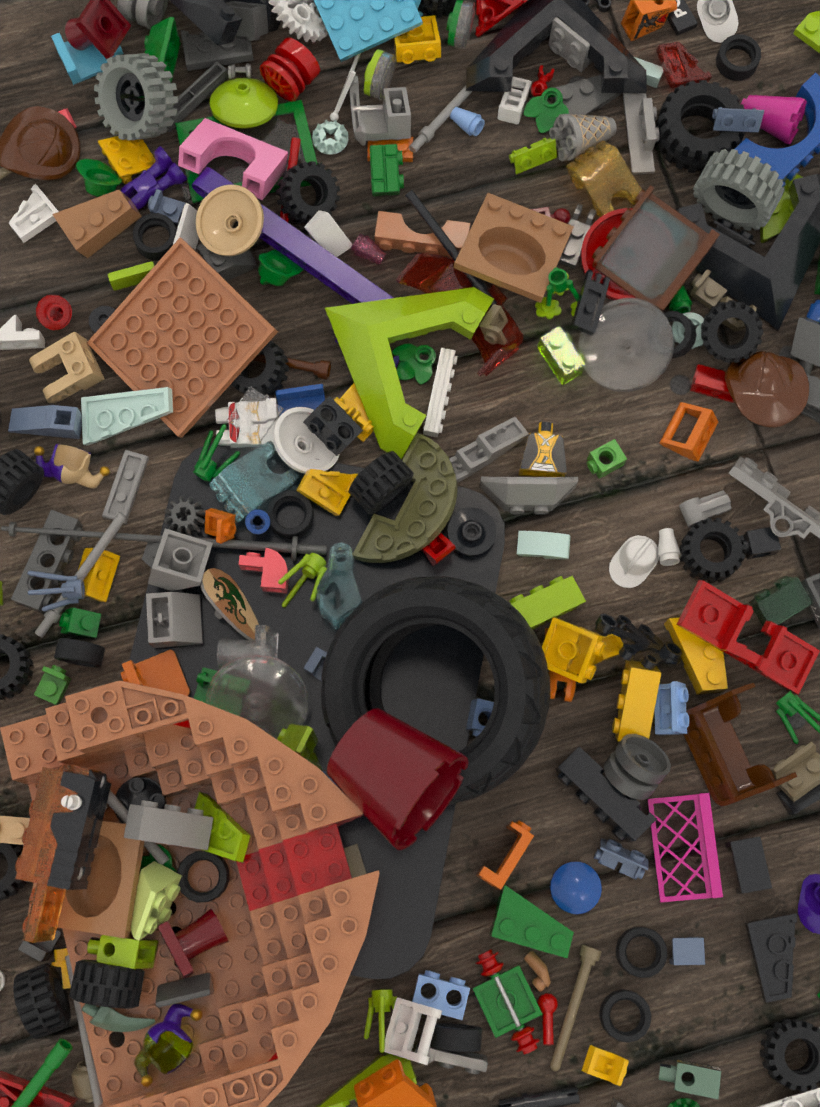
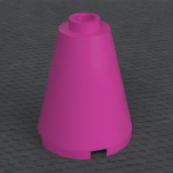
M749 95L747 99L744 98L741 104L744 105L745 109L756 108V110H764L760 129L784 143L791 144L799 130L797 129L799 121L802 122L807 101L799 97Z

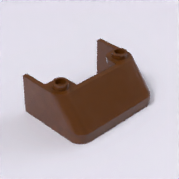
M754 682L731 690L686 711L689 715V726L684 737L712 799L720 806L730 805L777 787L797 777L796 772L775 779L772 771L766 765L757 764L751 767L730 720L737 718L741 713V704L737 695L756 687Z

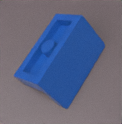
M323 384L275 391L279 416L288 409L295 407H306L315 410L325 400Z

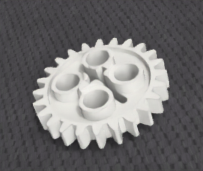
M313 0L269 1V4L275 6L271 11L279 15L276 20H282L284 22L282 27H289V33L293 34L295 32L297 39L303 36L305 42L311 40L314 43L316 40L321 41L328 35Z

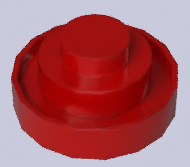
M47 295L38 302L36 317L44 327L50 330H60L70 322L72 309L65 298L58 295Z

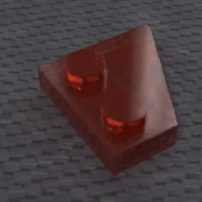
M680 42L660 44L657 47L656 52L670 89L680 85L685 86L686 82L690 81L699 83V80H707L709 82L712 78L709 71L704 73L697 66L699 61L689 54Z

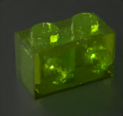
M559 326L541 336L537 348L560 383L564 385L583 373L586 361L581 351H576L572 345L573 341L567 331L564 332Z

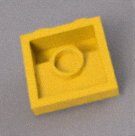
M435 15L421 17L423 25L393 38L397 62L410 64L414 60L425 59L431 62L436 58H441V41Z
M553 617L542 645L548 670L579 683H586L587 679L591 680L596 671V666L593 665L596 656L600 657L605 648V643L602 642L604 636Z

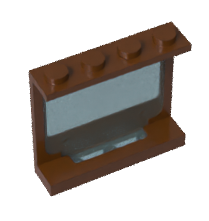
M650 185L646 191L642 189L634 200L637 204L632 210L628 208L620 219L622 223L618 229L613 227L606 237L609 241L604 247L599 246L594 252L592 267L604 276L609 277L611 281L660 315L715 244L720 234L713 229L709 234L653 195L654 187Z

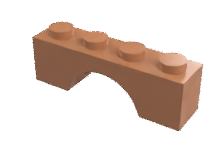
M378 211L375 247L383 250L398 249L405 253L420 252L428 256L443 255L452 259L434 233H416L405 224L402 214ZM447 220L442 230L459 252L470 231V223Z

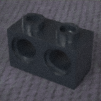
M330 396L303 421L308 429L336 456L363 431Z

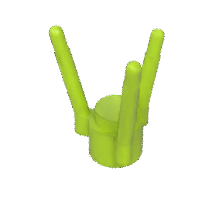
M316 553L305 554L303 559L278 581L280 585L283 584L303 567V575L282 603L283 608L291 601L307 577L314 579L315 576H318L310 598L311 601H315L323 577L328 571L325 567L327 563L320 555Z
M372 990V997L368 998L369 1008L364 1039L369 1038L375 1007V1012H379L380 1053L385 1051L384 1012H391L390 1006H392L393 1010L397 996H393L392 990Z

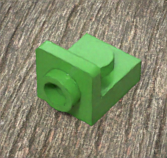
M52 665L51 669L44 666L42 671L45 673L34 696L59 705L71 678L65 675L66 670L58 666Z

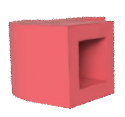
M265 548L264 557L253 552L246 553V556H239L238 565L241 570L262 572L261 588L264 592L287 594L289 579L281 585L278 581L289 571L285 560L278 552Z

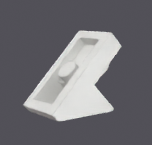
M17 315L12 316L0 328V350L45 348V338L41 332L33 328H27L22 331V323Z

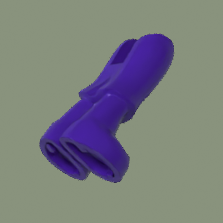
M161 146L154 151L155 163L147 171L143 170L137 178L127 183L120 190L127 197L132 198L131 201L137 210H140L149 202L150 197L154 196L156 189L162 190L163 193L165 189L172 185L182 184L187 181L182 170L172 162ZM167 171L160 180L156 181L157 177Z

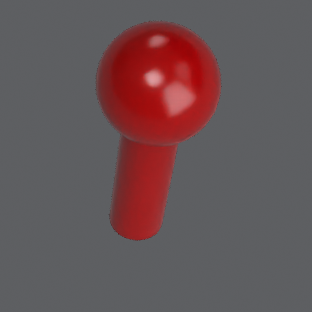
M544 993L538 998L537 1004L543 1017V1045L550 1046L554 1045L553 1013L558 1007V1002L554 995Z

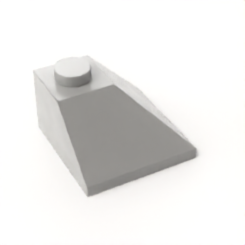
M165 528L148 584L170 591L200 586L213 543Z

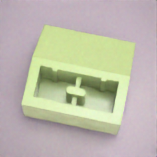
M155 861L141 869L131 924L132 935L138 941L146 935L152 934L159 925L169 920L172 914L170 909L172 901L176 899L180 892V886L178 885L182 875Z

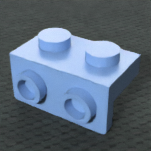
M672 681L670 684H659L654 710L656 735L687 734L689 715L686 712V702L688 701L689 694L686 684Z

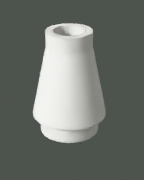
M671 528L661 529L659 531L657 559L660 560V564L663 566L676 565L680 562L682 555L675 539L674 531Z

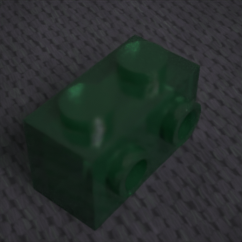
M788 576L775 581V586L768 590L766 588L757 592L754 595L755 598L749 602L762 626H764L766 621H772L779 625L813 604L799 578Z

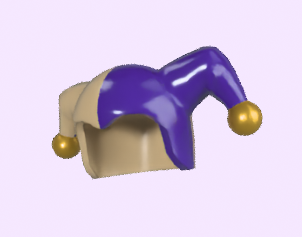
M56 444L49 462H45L43 458L45 452L43 447L37 446L34 449L36 463L44 469V477H54L57 481L64 484L76 483L86 488L94 489L98 487L105 476L110 474L109 468L102 466L99 473L92 475L88 470L91 453L73 446Z

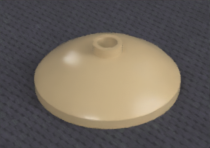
M224 185L214 189L203 199L197 211L196 230L200 241L207 249L217 255L236 256L244 253L255 244L261 234L264 222L262 206L257 197L242 186ZM238 221V226L233 228L234 223Z

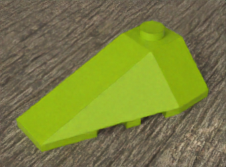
M386 1052L382 1053L316 1107H346L351 1104V1100L355 1099L357 1102L354 1085L396 1059L402 1063L405 1075L417 1084L412 1062Z

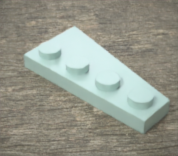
M164 387L81 397L83 445L89 446L173 413L172 388Z

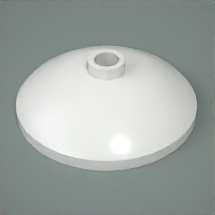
M295 407L282 413L274 424L273 443L278 455L288 466L300 473L306 474L309 469L329 470L336 463L339 455L336 456L332 451L328 450L325 444L303 423L314 410L306 407Z

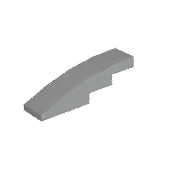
M516 417L478 435L476 441L457 450L455 456L449 458L456 473L457 483L489 465L529 436V433Z

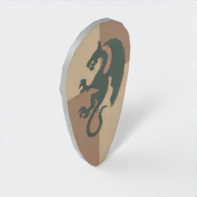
M215 568L206 570L200 584L204 595L216 609L215 616L218 619L224 618L246 639L253 643H259L262 640L258 621L237 583L222 570Z

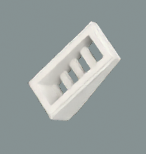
M513 77L512 87L523 89L524 91L511 87V92H504L499 105L498 120L519 124L532 81Z

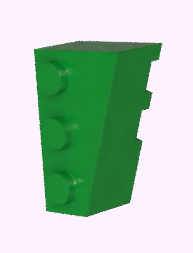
M504 885L500 892L490 936L568 958L574 932Z

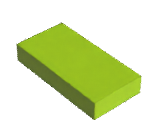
M151 261L109 273L108 278L113 290L116 291L139 284L155 265Z

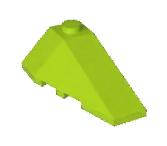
M289 724L287 729L283 728L277 738L278 741L308 761L319 741L313 728Z

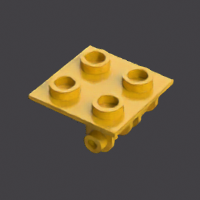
M119 136L98 140L103 155L108 158L109 165L112 166L113 171L117 172L124 184L132 181L131 176L133 174L141 173L143 170L147 171L155 163V158L143 139L122 140L118 138Z
M353 383L340 399L336 397L334 401L363 429L357 438L364 442L373 432L374 426L371 425L372 421L367 417L361 398Z

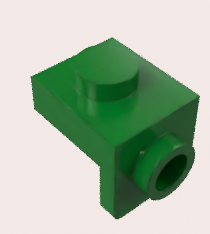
M78 608L66 609L59 621V626L62 627L61 633H70L93 639L97 638L101 614Z

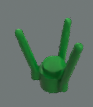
M225 424L221 426L208 451L214 434L212 430L209 431L200 457L194 466L193 473L207 482H210L212 478L217 480L220 474L240 455V452L236 451L218 469H216L217 463L211 460L227 427Z
M790 691L775 703L779 707L775 712L781 717L795 744H798L799 741L786 714L792 717L798 712L820 733V726L806 712L818 721H820V715L805 704L797 695Z

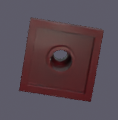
M90 0L79 18L68 20L65 26V34L73 48L83 51L93 44L108 59L114 55L131 25L110 0Z
M209 909L200 918L175 934L168 921L158 926L159 932L184 979L194 974L189 960L214 947L229 942L212 909Z

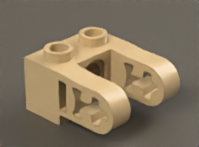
M76 332L53 343L29 359L35 373L46 372L62 362L68 374L43 389L48 403L60 402L82 389L87 390L105 380L95 356L87 344V339Z

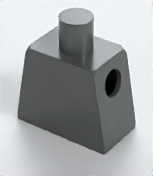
M799 317L791 355L801 359L799 364L808 375L811 374L814 365L820 367V322L807 317Z

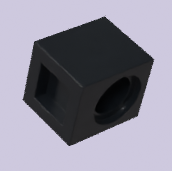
M771 527L750 530L743 535L745 540L742 544L746 545V551L743 554H746L747 560L775 555L781 550L779 538L772 532Z

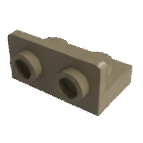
M813 742L806 746L798 747L792 756L786 760H780L772 770L775 779L796 772V778L779 785L793 802L820 784V755L816 752V745Z

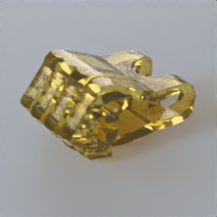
M604 140L599 142L596 148L593 146L585 151L586 155L580 154L575 158L576 162L573 161L566 166L576 188L582 189L585 187L592 199L593 209L597 210L596 213L599 217L614 211L611 200L614 197L627 198L632 205L637 204L634 200L642 190L631 174L618 149Z

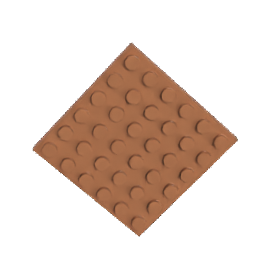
M180 237L90 338L87 344L133 391L164 387L172 388L173 413L160 417V419L178 437L183 438L278 331Z

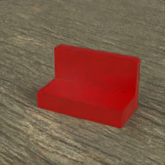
M698 364L690 391L734 403L725 382L726 371Z

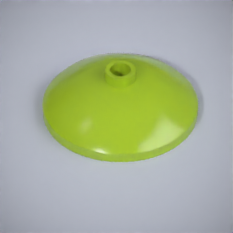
M243 77L228 80L219 85L210 97V109L213 116L221 123L235 128H251L262 125L275 115L278 108V98L275 91L266 83L253 78Z

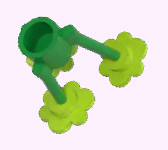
M555 267L548 275L547 297H543L541 303L536 302L535 304L537 309L536 315L539 317L546 316L547 319L560 315L562 309L557 300H552V294L556 293L562 296L564 291L570 290L576 300L570 306L572 309L571 314L574 317L579 294L574 288L572 280H569L568 273L561 268Z

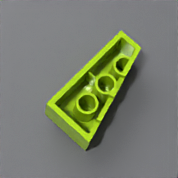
M562 576L557 577L549 582L550 586L544 588L543 585H540L529 591L531 595L524 597L523 594H520L509 600V602L521 613L531 629L534 630L545 624V621L550 622L553 617L558 618L586 602L573 576L563 579Z

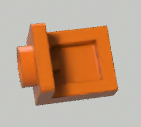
M213 508L206 510L205 534L215 536L216 542L220 544L233 539L236 532V515Z

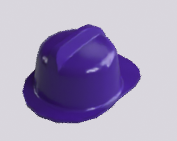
M811 874L804 879L798 903V915L805 928L817 934H820V874Z

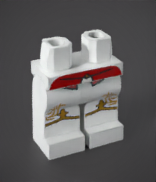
M268 398L266 401L228 402V407L215 409L216 423H229V430L224 431L218 445L230 446L231 448L258 447L275 449L273 427L278 419L276 398Z

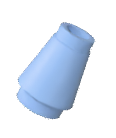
M455 107L450 114V119L469 136L479 135L484 127L485 121L480 114L459 107Z

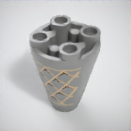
M560 114L555 120L554 127L550 128L549 134L551 139L555 138L559 159L561 161H571L609 140L616 134L617 127L614 119L611 117Z

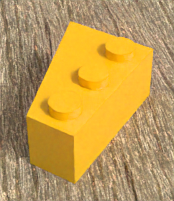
M669 618L664 623L665 628L669 631L674 644L682 650L681 659L696 694L721 693L728 689L723 652L676 625L679 618Z
M626 660L625 669L621 677L622 690L617 699L618 718H614L612 733H615L617 741L620 742L627 734H638L649 739L661 678V671L657 666L654 670H648L639 661Z

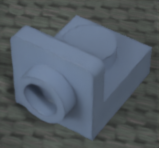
M156 189L154 196H151L149 199L148 209L150 213L166 215L173 221L175 226H178L185 202L165 197L162 190Z

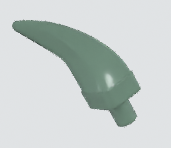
M84 1004L81 1010L92 1016L89 1023L114 1032L136 1031L156 1022L155 1019L126 1017L111 1007Z

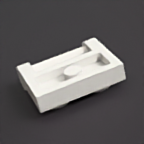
M397 998L385 1038L384 1052L428 1065L430 1058L427 1056L437 1018L440 1019L442 1011ZM425 1014L427 1018L417 1053L411 1052L421 1015Z

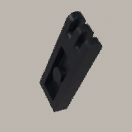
M588 269L571 328L593 336L596 333L610 278L605 276L601 284L602 274L596 273L594 279L591 280L593 271Z

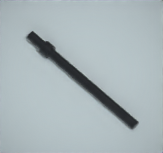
M411 190L405 195L452 259L456 261L459 251L415 192ZM463 272L473 285L472 287L494 298L488 291V286L484 280ZM495 299L493 300L489 308H491L493 304H497V301Z

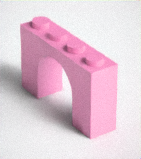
M204 118L179 146L178 166L200 174L214 158L220 156L240 158L249 164L243 173L242 187L248 189L258 199L263 200L286 171L288 152Z

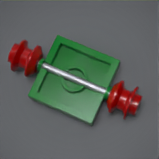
M489 949L478 955L479 960L475 964H481L483 967L480 975L490 976L491 979L472 989L495 1038L515 1029L511 1041H517L519 1044L516 1052L522 1051L524 1055L538 1048L536 1043L540 1039H533L532 1032L535 1028L525 1027L524 1024L542 1015V1012L520 966L517 965L500 974L498 971L502 969L504 963L497 962L495 957L498 955V951L493 953L492 949Z

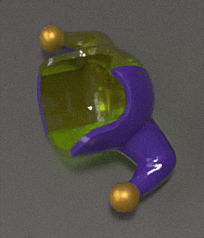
M173 1004L166 1013L163 1022L153 1025L147 1031L143 1039V1048L134 1061V1065L142 1078V1086L149 1087L153 1083V1078L148 1072L150 1064L161 1073L169 1074L180 1067L188 1058L193 1048V1041L182 1030L181 1021L183 1017L188 1016L194 1021L201 1020L203 1013L200 1009H192L183 1004Z

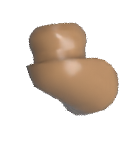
M534 951L529 952L524 957V960L537 974L538 977L533 979L532 984L541 992L546 986L549 987L551 983L548 968Z

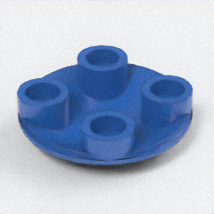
M569 862L554 872L550 890L554 902L561 910L571 914H582L590 911L598 903L602 886L598 874L592 867L582 862Z

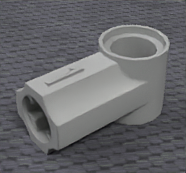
M724 490L700 499L695 497L679 505L688 528L694 527L699 521L703 522L707 518L717 516L732 509L730 498Z

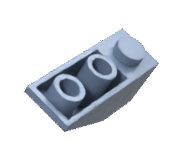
M58 405L13 408L8 432L80 439L82 414L77 407Z

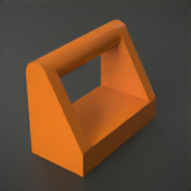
M680 402L659 443L690 460L699 462L718 424V420L711 409ZM685 413H688L698 418L686 444L673 441L672 438Z

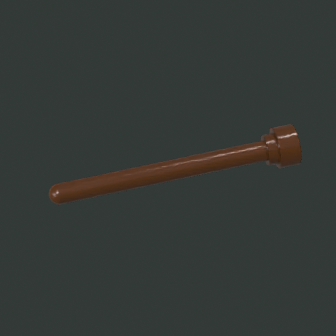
M258 355L253 361L266 363L265 355ZM288 358V362L285 363L289 368L313 372L319 379L324 380L329 379L331 372V361L321 360L320 362L311 363Z

